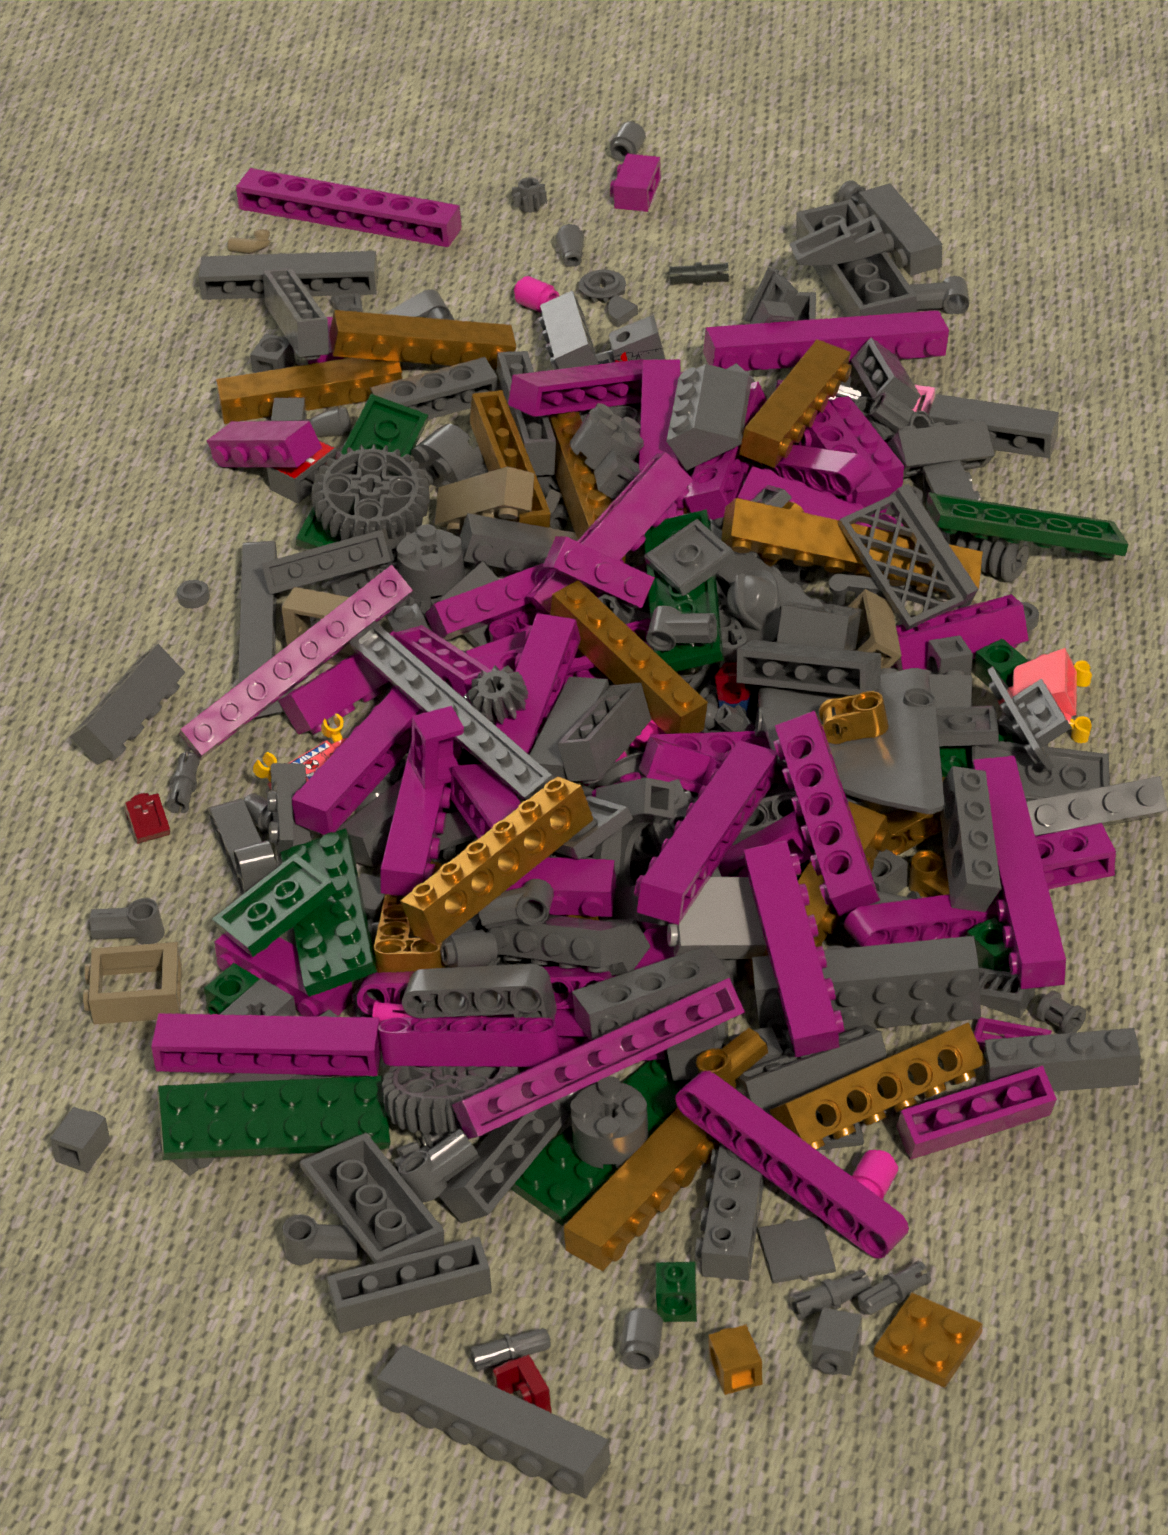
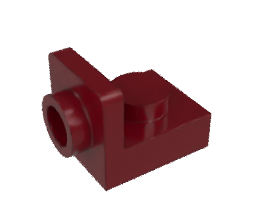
M141 793L133 796L130 801L125 802V816L130 821L137 844L170 835V827L158 793L152 795Z
M530 1355L507 1361L502 1366L493 1370L496 1388L509 1394L517 1392L520 1399L552 1413L549 1388Z

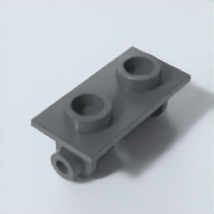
M382 564L333 577V579L321 586L322 588H332L335 595L351 597L360 588L383 572L384 569L380 567Z

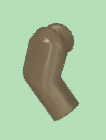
M256 229L254 231V239L230 237L228 240V250L251 254L267 248L271 242L269 240L270 232L266 229Z

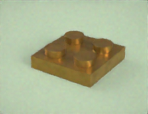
M912 1292L874 1346V1356L945 1388L982 1334L983 1323Z

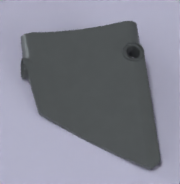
M910 668L881 675L880 688L874 692L880 693L884 700L889 724L886 733L875 738L857 739L841 744L829 743L845 794L877 804L925 814H934L942 811L944 808V794L935 696L931 693L929 675L919 668ZM762 685L758 690L755 737L768 738L770 749L776 751L773 741L779 738L775 725L815 711L821 724H823L819 717V708L823 702L831 698L853 695ZM832 708L833 716L836 715L835 708ZM836 726V734H840L839 726ZM778 756L777 764L787 768L786 759L781 761Z

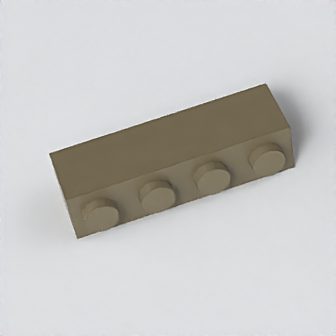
M504 467L438 487L435 525L447 527V532L461 534L467 513L497 519H517L519 514L531 511L534 473Z

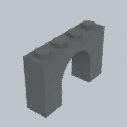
M641 778L597 788L596 798L628 807L633 817L631 821L623 826L619 834L604 840L596 846V850L593 852L594 859L615 861L616 890L612 917L598 916L599 921L635 919L641 930L668 926L667 921L637 913L639 897L634 896L635 885L631 878L630 858L634 842L645 826L654 822L674 819L675 783Z

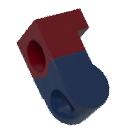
M725 662L715 675L719 706L727 704L735 708L739 704L745 709L747 716L755 725L758 708L754 695L753 684L737 683V662Z

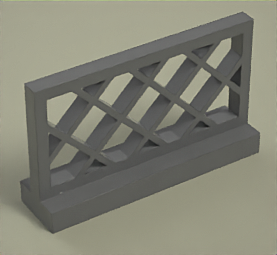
M909 484L897 488L895 494L839 520V527L906 630L914 628L956 607L959 609L971 604L978 588ZM891 507L898 517L897 523L894 524L878 519L880 511ZM859 521L872 525L869 537L857 534L851 524ZM876 527L894 532L891 544L873 538ZM898 534L911 537L915 543L914 550L897 546ZM871 546L889 552L886 563L873 560L869 554ZM893 553L911 558L909 570L890 565ZM916 560L929 564L933 570L931 577L913 572ZM888 573L906 578L904 590L890 586L887 581ZM911 580L929 585L926 597L908 592ZM933 587L946 590L951 600L943 603L930 599ZM909 600L924 605L922 613L911 618L904 607L905 601Z
M386 529L263 562L261 565L269 593L274 594L292 589L293 587L303 586L393 561L394 557L391 549L397 548L406 535L388 539Z

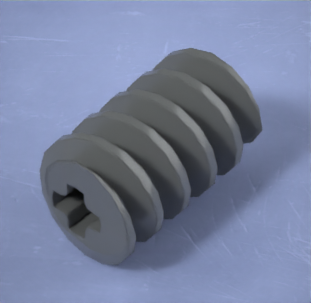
M961 531L956 545L982 551L981 571L985 573L991 572L993 576L1002 577L1008 582L1014 581L1021 575L1026 567L1029 556L1027 545L1023 546L1019 551V543H1010L1008 545V542L1003 540L1002 537L998 540L997 536L983 539Z

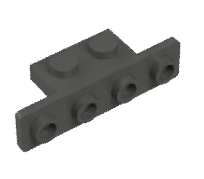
M992 666L987 669L993 680L988 684L999 701L1005 700L1000 706L1009 720L1012 722L1016 719L1017 721L1012 725L1013 729L1023 743L1027 740L1029 744L1024 746L1035 764L1042 761L1048 771L1054 768L1043 746L1072 727L1047 685L1040 679L1013 697L1006 683Z
M273 763L270 768L271 791H268L267 809L268 812H273V822L269 824L270 843H275L277 867L282 864L280 852L310 841L309 829L296 824L292 806V797L295 792L306 783V768L303 763Z

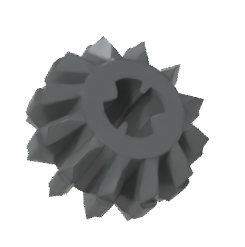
M495 665L491 672L487 673L481 670V678L472 679V689L468 691L469 700L472 706L489 721L493 722L497 719L503 725L505 718L510 716L516 719V711L526 710L525 700L528 699V689L524 685L525 682L519 672H513L508 665L501 671Z

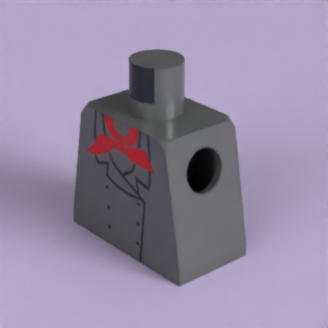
M654 315L612 331L609 334L612 350L596 354L599 364L639 359L665 360Z

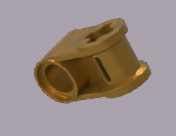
M866 691L858 695L831 698L823 702L819 708V717L823 722L822 726L827 740L832 744H841L863 738H875L886 733L889 727L884 700L878 692ZM832 708H835V716L832 715ZM836 726H839L840 734H836Z

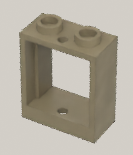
M293 587L281 607L287 646L311 628L310 617L324 618L349 597ZM351 644L326 663L336 665L354 654L355 651Z
M865 589L848 606L862 609L857 642L870 630L871 637L857 651L881 653V669L890 668L902 656L893 610L887 600Z
M178 942L92 948L91 963L85 964L86 985L90 986L89 989L83 991V1003L85 1011H91L93 1024L157 1020L158 1013H180L182 963ZM162 971V989L102 993L104 975Z

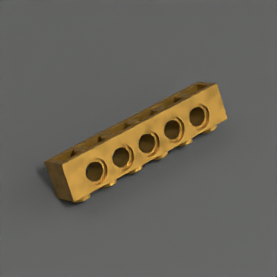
M560 777L547 782L539 792L522 802L506 818L494 824L492 829L477 841L470 843L453 860L442 865L439 871L425 882L417 885L411 893L401 900L414 935L439 945L591 823L594 819L582 786Z
M968 1022L771 1109L770 1113L773 1118L813 1148L818 1149L825 1145L824 1137L833 1134L834 1139L837 1140L856 1131L853 1124L863 1120L865 1126H868L886 1118L884 1110L892 1106L898 1112L915 1105L917 1102L914 1096L924 1093L927 1099L947 1090L945 1082L953 1079L955 1084L958 1085L976 1077L974 1069L987 1063ZM938 1057L942 1060L944 1069L939 1066ZM908 1070L914 1077V1084L908 1078ZM877 1084L882 1086L884 1097L879 1094ZM847 1097L853 1102V1111L847 1105ZM816 1110L822 1115L823 1125L816 1119Z

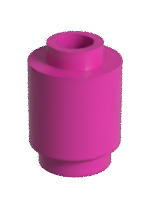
M531 276L523 277L514 287L515 301L539 313H542L541 304L559 297L558 291L552 285Z
M868 1150L861 1158L852 1177L883 1199L898 1173V1165L888 1152Z

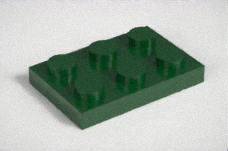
M294 854L213 917L212 920L221 932L254 957L268 948L273 941L287 930L293 928L311 911L321 906L337 890L330 879L297 854Z

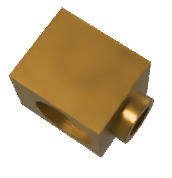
M747 1324L734 1328H725L708 1335L709 1359L724 1395L763 1385L762 1359Z

